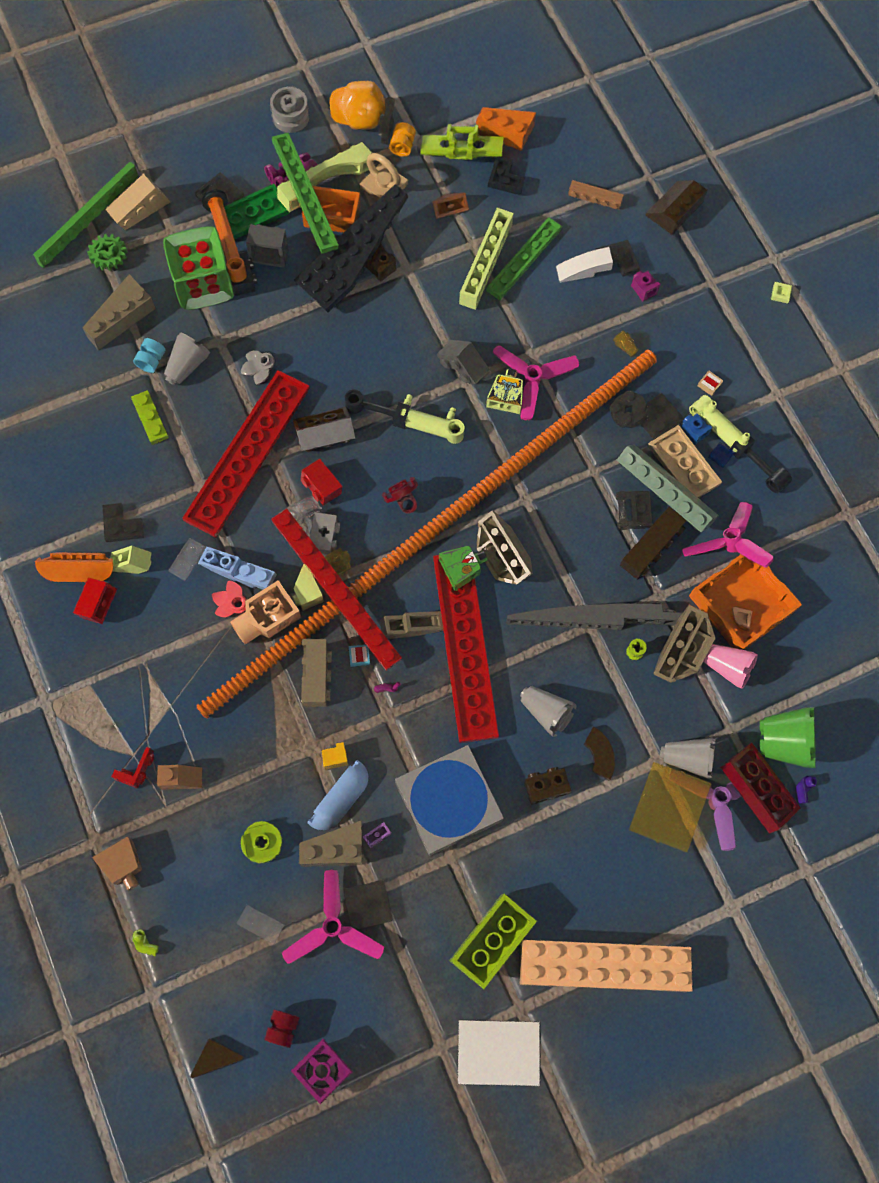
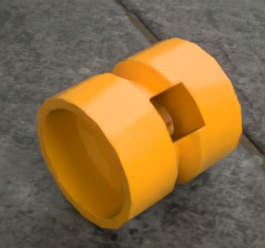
M397 123L389 145L391 152L398 156L409 155L416 134L415 128L408 123Z

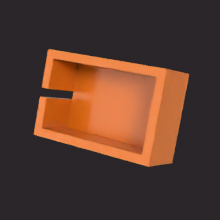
M312 186L332 231L344 233L359 217L361 207L360 192ZM302 212L303 225L304 227L310 228L306 220V217Z

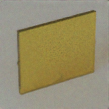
M653 762L629 831L653 839L657 843L661 842L688 852L711 783L685 774L683 771H677Z

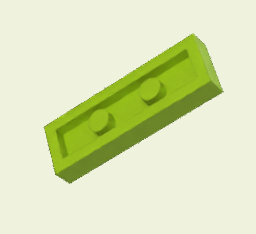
M148 390L131 396L151 445L168 439L169 437Z

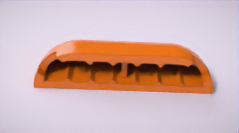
M56 552L50 553V557L44 559L39 557L35 560L36 569L40 575L54 582H87L88 577L104 581L110 577L113 571V559L107 558L104 553Z

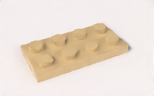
M679 425L649 442L648 447L666 471L696 497L700 498L721 485L722 481Z

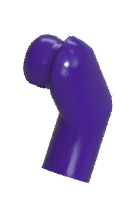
M805 776L797 784L796 790L799 804L809 803L807 792L817 784L814 776Z

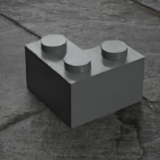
M450 340L437 353L441 365L445 368L456 369L464 383L476 384L490 370L473 344L468 341Z

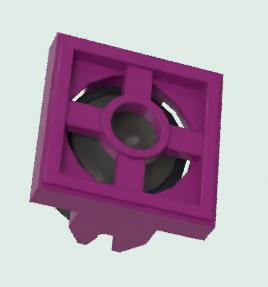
M322 1039L291 1070L319 1104L331 1095L353 1072L325 1039Z

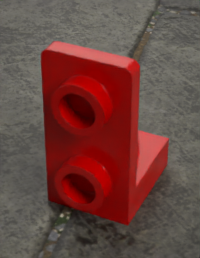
M146 747L134 776H132L133 772L126 769L121 771L114 769L111 777L116 781L138 789L139 785H142L145 781V771L148 765L150 766L154 760V751L150 747Z

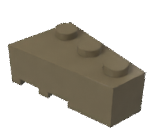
M302 639V645L304 646V656L302 658L303 707H327V701L331 699V689H327V684L331 682V670H328V663H332V651H329L326 639Z
M362 821L299 843L300 866L363 865Z

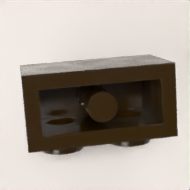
M380 244L371 260H368L365 267L382 282L396 271V258L393 254H389L384 246Z
M553 767L548 769L547 773L541 775L539 772L529 774L528 778L524 781L531 805L571 793L565 768Z

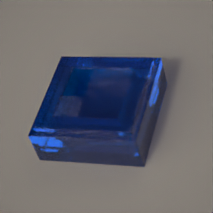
M719 442L708 458L723 468L735 452Z

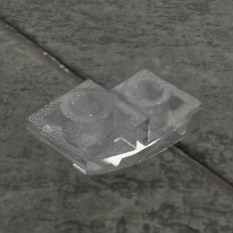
M313 495L287 507L299 525L304 523L305 518L314 516V512L321 513L322 510Z
M189 538L170 567L169 572L186 581L195 565L198 564L206 546Z
M246 905L236 923L275 944L284 927L282 923Z

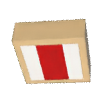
M708 371L697 386L712 396L721 386L723 380Z

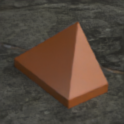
M465 192L444 194L432 201L436 219L469 210Z

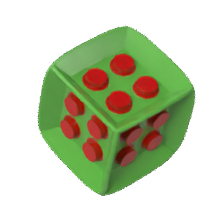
M207 226L171 234L163 239L165 255L174 281L175 292L183 309L203 308L220 304L233 298L234 291L227 270L220 237L215 227Z

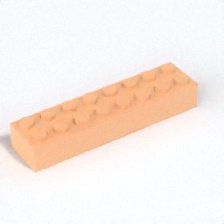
M522 940L520 942V985L692 992L691 947Z

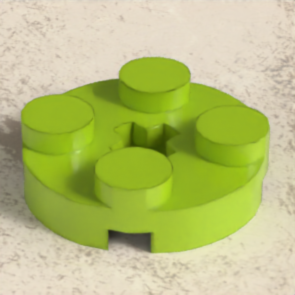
M255 822L249 825L242 835L241 849L244 855L252 862L259 864L268 863L274 860L281 852L283 843L281 833L274 825L268 822ZM260 837L267 840L264 848L256 845Z

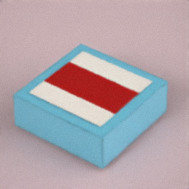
M367 645L349 646L351 667L370 665Z

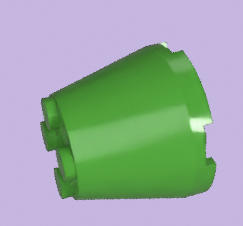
M814 707L764 717V720H760L761 736H764V739H760L761 754L765 755L766 758L793 765L816 768Z

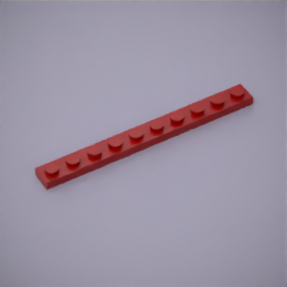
M286 508L271 519L273 524L383 668L387 671L402 660V657L289 510Z

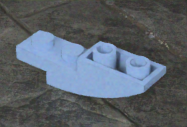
M206 547L198 562L203 567L254 589L257 587L264 590L272 585L277 575L274 571L242 561L237 556L210 547Z

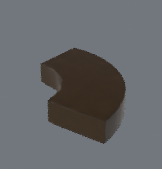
M593 726L583 745L593 755L594 766L592 772L610 781L615 768L613 748L607 737Z

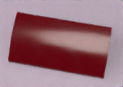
M753 743L744 747L720 767L769 834L779 830L801 809Z

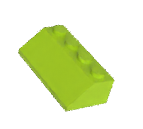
M502 894L449 961L481 988L485 989L537 921L506 894Z

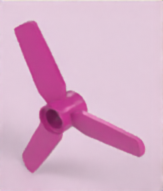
M497 346L493 350V354L509 367L516 370L517 373L525 375L524 382L526 385L523 391L521 419L525 421L533 418L539 390L538 385L541 379H551L579 367V361L576 356L549 362L539 367L538 365L528 366L526 362L502 346Z
M746 502L739 504L729 528L723 532L724 538L714 539L682 549L684 556H690L726 547L727 551L732 553L738 552L765 568L771 565L773 561L772 555L749 539L741 537L745 533L752 512V505Z
M327 870L324 872V913L327 919L323 923V928L312 930L282 952L283 958L288 964L324 944L328 936L332 938L338 936L344 944L376 959L382 956L384 946L352 927H343L338 919L341 912L338 871ZM332 921L338 923V930L335 933L327 931V925Z

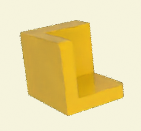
M344 742L337 743L334 748L321 751L325 770L348 766Z

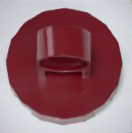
M411 477L409 482L404 479L388 488L389 493L386 494L384 492L382 497L386 503L397 501L403 512L413 513L417 508V503L411 492L417 488L418 483L415 477ZM408 499L412 500V508L405 509L403 502Z

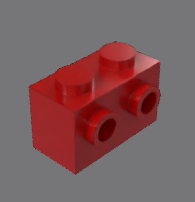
M321 459L302 469L301 482L312 491V495L317 502L320 501L324 506L341 495L342 485Z
M88 577L73 613L85 620L103 624L117 588L107 582Z

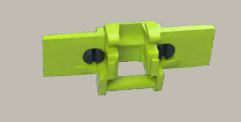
M448 124L447 135H423L421 155L446 156L449 159L502 156L504 137L478 136L479 125L452 126V124ZM455 133L469 134L468 140H456Z

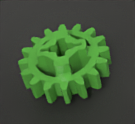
M104 234L103 238L97 236L98 240H92L93 245L88 246L90 251H87L91 263H94L96 268L100 266L102 271L105 267L109 271H111L113 266L115 269H118L117 264L123 265L122 259H127L126 254L128 252L124 241H121L119 236L115 238L114 234H111L110 237Z

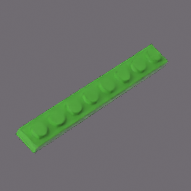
M289 133L273 136V145L321 254L338 249L337 240Z
M129 162L33 254L38 265L44 268L47 264L51 263L59 252L63 251L84 228L88 227L95 217H98L119 194L124 192L127 186L136 180L138 173L133 163Z

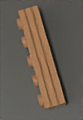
M572 180L568 193L569 196L618 210L624 196L620 193Z

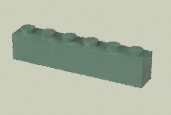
M635 444L628 445L618 457L617 461L700 532L707 530L719 516Z

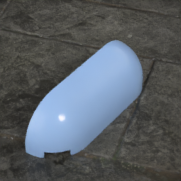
M356 760L353 766L347 768L314 810L315 814L308 820V824L317 830H329L335 827L366 789L369 776L366 767L359 760Z

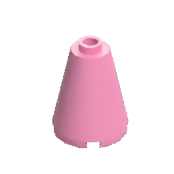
M712 644L703 662L736 687L743 689L750 678L751 670L754 669L758 654Z

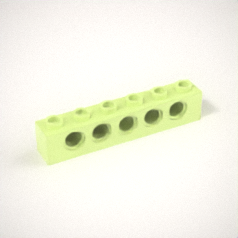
M500 208L496 209L460 291V305L476 310L512 227V212Z

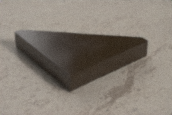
M208 1039L190 1078H195L241 1061L245 1056L212 1039Z

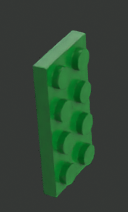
M274 183L224 207L234 239L248 234L250 224L265 226L291 213L277 198V187Z

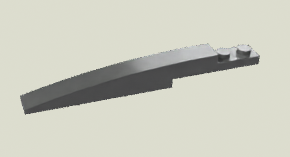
M597 604L507 615L506 624L621 630L624 623L675 626L682 613H676L675 610L663 612L661 604Z

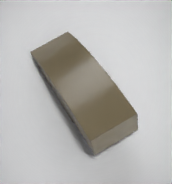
M441 611L404 613V615L384 616L380 620L381 631L387 639L412 637L443 631Z

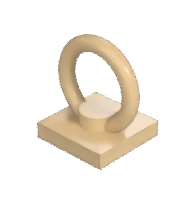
M371 153L367 157V166L371 173L360 183V188L376 200H379L394 184H397L401 189L408 185V180L398 173L395 166L386 157L378 153ZM374 160L380 162L377 167L374 165Z

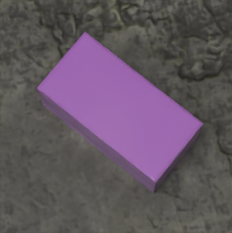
M383 822L364 835L363 839L371 849L390 836L391 832Z

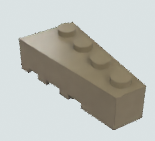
M129 274L82 328L91 343L100 350L155 310V306L149 294Z

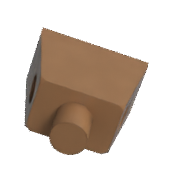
M128 836L92 857L113 884L118 885L123 882L128 891L139 885L134 875L140 872L142 867L134 842Z

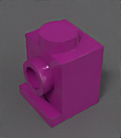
M639 271L634 275L631 287L640 299L645 301L658 293L660 283L655 281L649 271L644 273Z

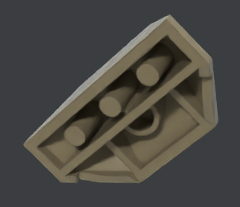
M491 511L478 521L477 550L478 552L482 550L485 552L488 559L485 563L495 580L518 585L533 574L531 558L513 529L495 511Z
M688 605L676 622L661 651L653 673L654 675L672 683L698 672L715 640V635L706 612Z

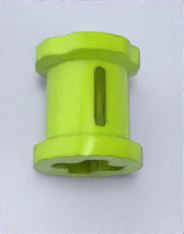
M641 639L632 640L626 650L627 656L631 660L642 658L647 649L646 643Z

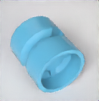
M145 338L140 347L141 351L137 352L133 363L143 371L154 373L159 364L158 360H161L166 349L159 342Z

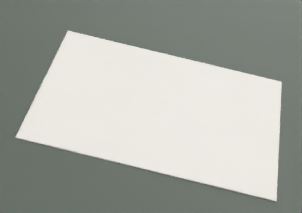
M459 1020L458 1084L539 1086V1022Z

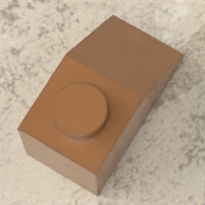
M158 765L157 786L161 790L202 789L203 769L184 765Z

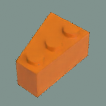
M483 107L476 119V125H479L478 135L504 137V145L522 151L534 128L536 112Z

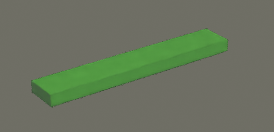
M548 217L487 286L486 291L501 300L562 230V225Z

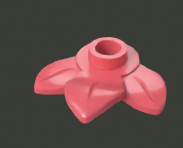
M228 581L226 591L212 594L214 603L219 606L215 611L217 616L225 618L234 613L240 614L246 611L245 601L247 599L243 596L242 588L237 583ZM241 602V607H236V603Z

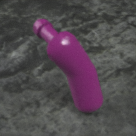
M396 682L395 685L379 684L374 687V691L376 693L384 691L396 692L398 690L397 687L401 683Z

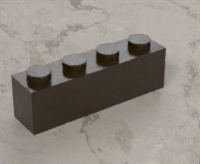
M669 506L626 554L620 566L636 579L641 575L645 576L651 569L650 564L652 562L657 563L663 554L661 552L664 548L668 550L674 543L672 539L676 535L679 537L686 529L684 525L687 520Z

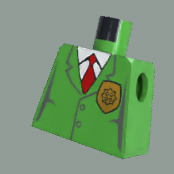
M470 546L439 553V561L454 591L479 576L481 572L479 564L488 561L483 550L473 554Z

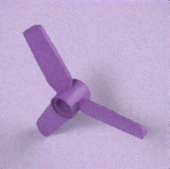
M673 770L669 775L670 781L701 798L709 799V806L715 811L714 819L721 850L730 851L735 849L732 813L727 805L730 800H736L741 795L732 782L728 783L726 787L720 786L713 790L710 786Z

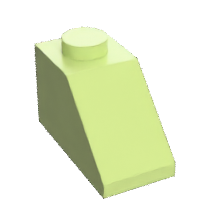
M135 546L111 552L110 559H113L112 572L139 574L149 571L152 553Z
M303 564L293 588L295 595L292 597L296 606H301L304 611L324 602L312 573Z

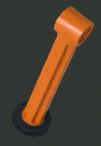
M219 189L207 191L202 197V204L205 210L212 213L227 261L226 266L230 279L236 283L242 282L246 279L247 273L244 261L240 258L224 208L228 204L227 195Z

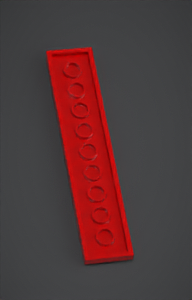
M277 370L183 516L184 522L215 538L217 537L308 393L309 385Z
M439 555L433 556L459 743L497 739L499 734L475 578L454 591L439 561Z

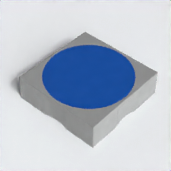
M468 745L395 779V784L412 815L419 836L429 856L455 845L458 841L469 835L478 834L497 825L504 819Z

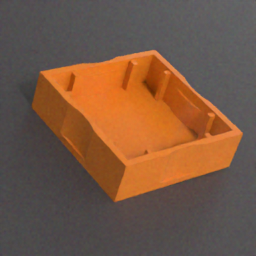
M741 554L733 559L723 570L714 573L696 586L689 595L698 608L708 614L710 622L732 648L741 650L747 649L802 606L788 587L773 574L769 566L765 568ZM733 607L752 611L750 629L748 631L740 628L735 623L732 617Z

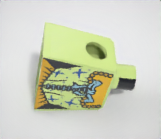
M507 369L505 376L497 375L487 397L486 407L520 414L523 380L516 378V370Z

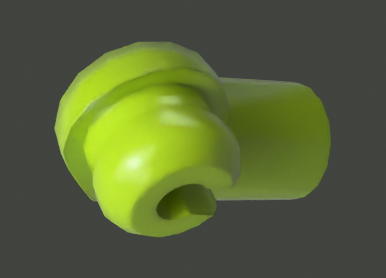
M141 929L136 930L132 936L136 950L144 954L156 956L159 946L149 944L145 932Z

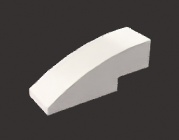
M606 247L587 252L557 265L556 269L560 283L594 277L596 272L612 270L613 261L610 248Z

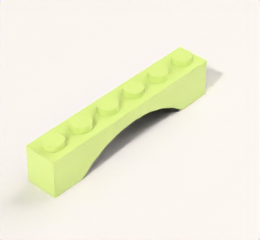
M361 142L344 152L338 153L333 158L310 168L306 173L312 186H316L333 176L344 174L360 175L369 170L367 157L371 152ZM290 181L283 182L277 186V198L289 212L300 207Z

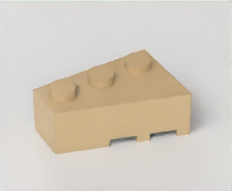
M143 174L108 206L106 211L119 226L127 230L169 204L170 201Z

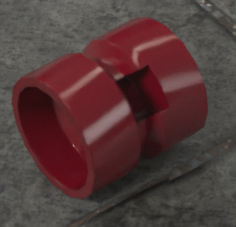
M274 1009L270 1019L272 1027H268L264 1040L291 1048L294 1039L292 1031L297 1029L300 1017Z

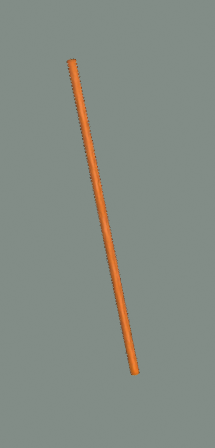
M646 350L629 363L628 366L620 370L616 376H613L612 379H609L608 382H605L604 385L587 396V399L585 398L583 402H580L570 412L563 415L562 419H558V422H554L545 432H542L532 442L525 445L524 449H520L519 452L515 453V456H511V459H508L502 466H499L498 470L495 469L494 473H490L489 476L485 477V480L483 479L480 483H477L476 487L474 486L472 490H468L467 494L465 493L463 497H459V501H454L450 508L447 507L445 511L441 512V515L438 514L436 518L432 519V522L429 521L427 525L423 526V529H419L418 533L415 532L414 536L409 537V540L406 539L405 543L400 544V547L397 546L396 550H392V554H387V558L383 557L382 561H378V565H373V569L370 568L368 569L369 572H364V576H359V580L356 579L355 583H351L350 587H348L358 600V597H362L363 593L366 594L367 590L372 589L371 586H376V582H381V578L385 579V575H390V571H395L394 568H398L399 564L402 565L404 560L407 561L408 557L413 556V553L416 554L417 550L422 549V546L425 547L426 543L431 542V539L433 540L435 536H439L440 532H444V528L447 529L449 525H453V521L456 522L457 518L462 517V514L465 515L466 511L471 510V507L474 508L475 504H479L480 501L484 500V497H488L489 494L493 493V490H497V487L502 485L501 483L504 484L506 480L510 479V476L513 477L515 473L523 469V466H527L528 463L536 459V456H539L549 446L556 443L557 439L559 440L562 436H565L566 433L570 432V429H573L574 426L581 423L587 416L594 413L595 409H599L612 396H615L616 393L624 389L628 383H631L644 371L648 370L649 367L657 362L656 355L652 351ZM328 601L326 606L323 605L322 609H318L317 613L314 612L312 617L309 616L308 620L303 621V624L300 623L298 628L295 627L294 631H290L288 636L285 635L284 639L279 640V643L276 642L275 646H271L269 651L266 650L264 655L261 654L260 658L255 659V662H250V666H245L246 669H242L240 674L237 673L235 678L231 677L230 682L226 681V685H221V689H216V693L212 692L211 697L207 696L206 701L202 700V704H197V709L204 718L208 719L210 714L213 715L215 710L218 711L220 706L223 707L224 703H228V700L230 698L233 699L234 695H238L239 691H244L243 688L249 687L248 684H252L254 679L257 680L259 675L262 676L264 671L267 672V669L272 668L273 664H278V660L281 661L283 656L286 657L288 652L291 653L292 649H296L297 645H301L302 639L310 638L311 634H315L316 630L319 631L321 626L324 627L325 623H329L330 619L333 620L335 615L338 616L341 611L334 602Z

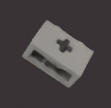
M314 512L309 538L323 556L331 557L332 551H336L337 540H335L336 533L339 534L340 522L337 520V515Z

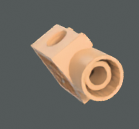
M276 581L246 600V612L230 623L242 642L247 644L259 635H263L268 639L299 620L301 615L281 583Z

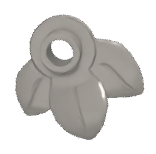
M256 350L250 351L246 354L248 361L243 364L241 374L254 375L255 384L259 385L269 377V370L274 367L275 360L270 353H261Z

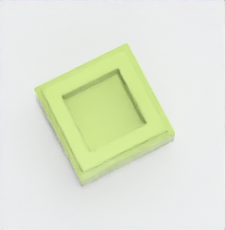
M775 282L771 300L789 303L792 285Z

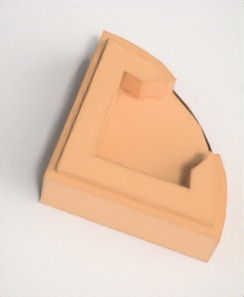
M733 607L732 617L735 623L740 628L748 631L750 629L752 611Z

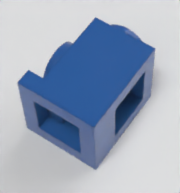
M697 413L694 416L689 414L685 417L681 427L694 445L707 437L712 429V426L708 425Z

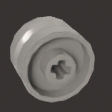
M284 87L273 93L270 99V107L275 127L286 133H295L305 128L309 122L308 102L305 94L295 87Z

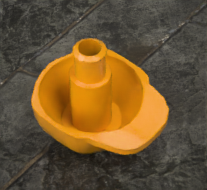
M351 82L345 87L334 90L330 96L331 117L334 121L349 125L352 129H374L384 118L386 101L382 91L374 82Z

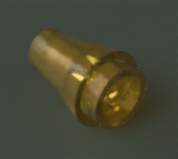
M624 330L613 339L615 345L630 357L639 351L629 333H626Z

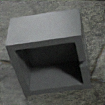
M250 224L246 245L252 262L285 267L289 250L285 229Z

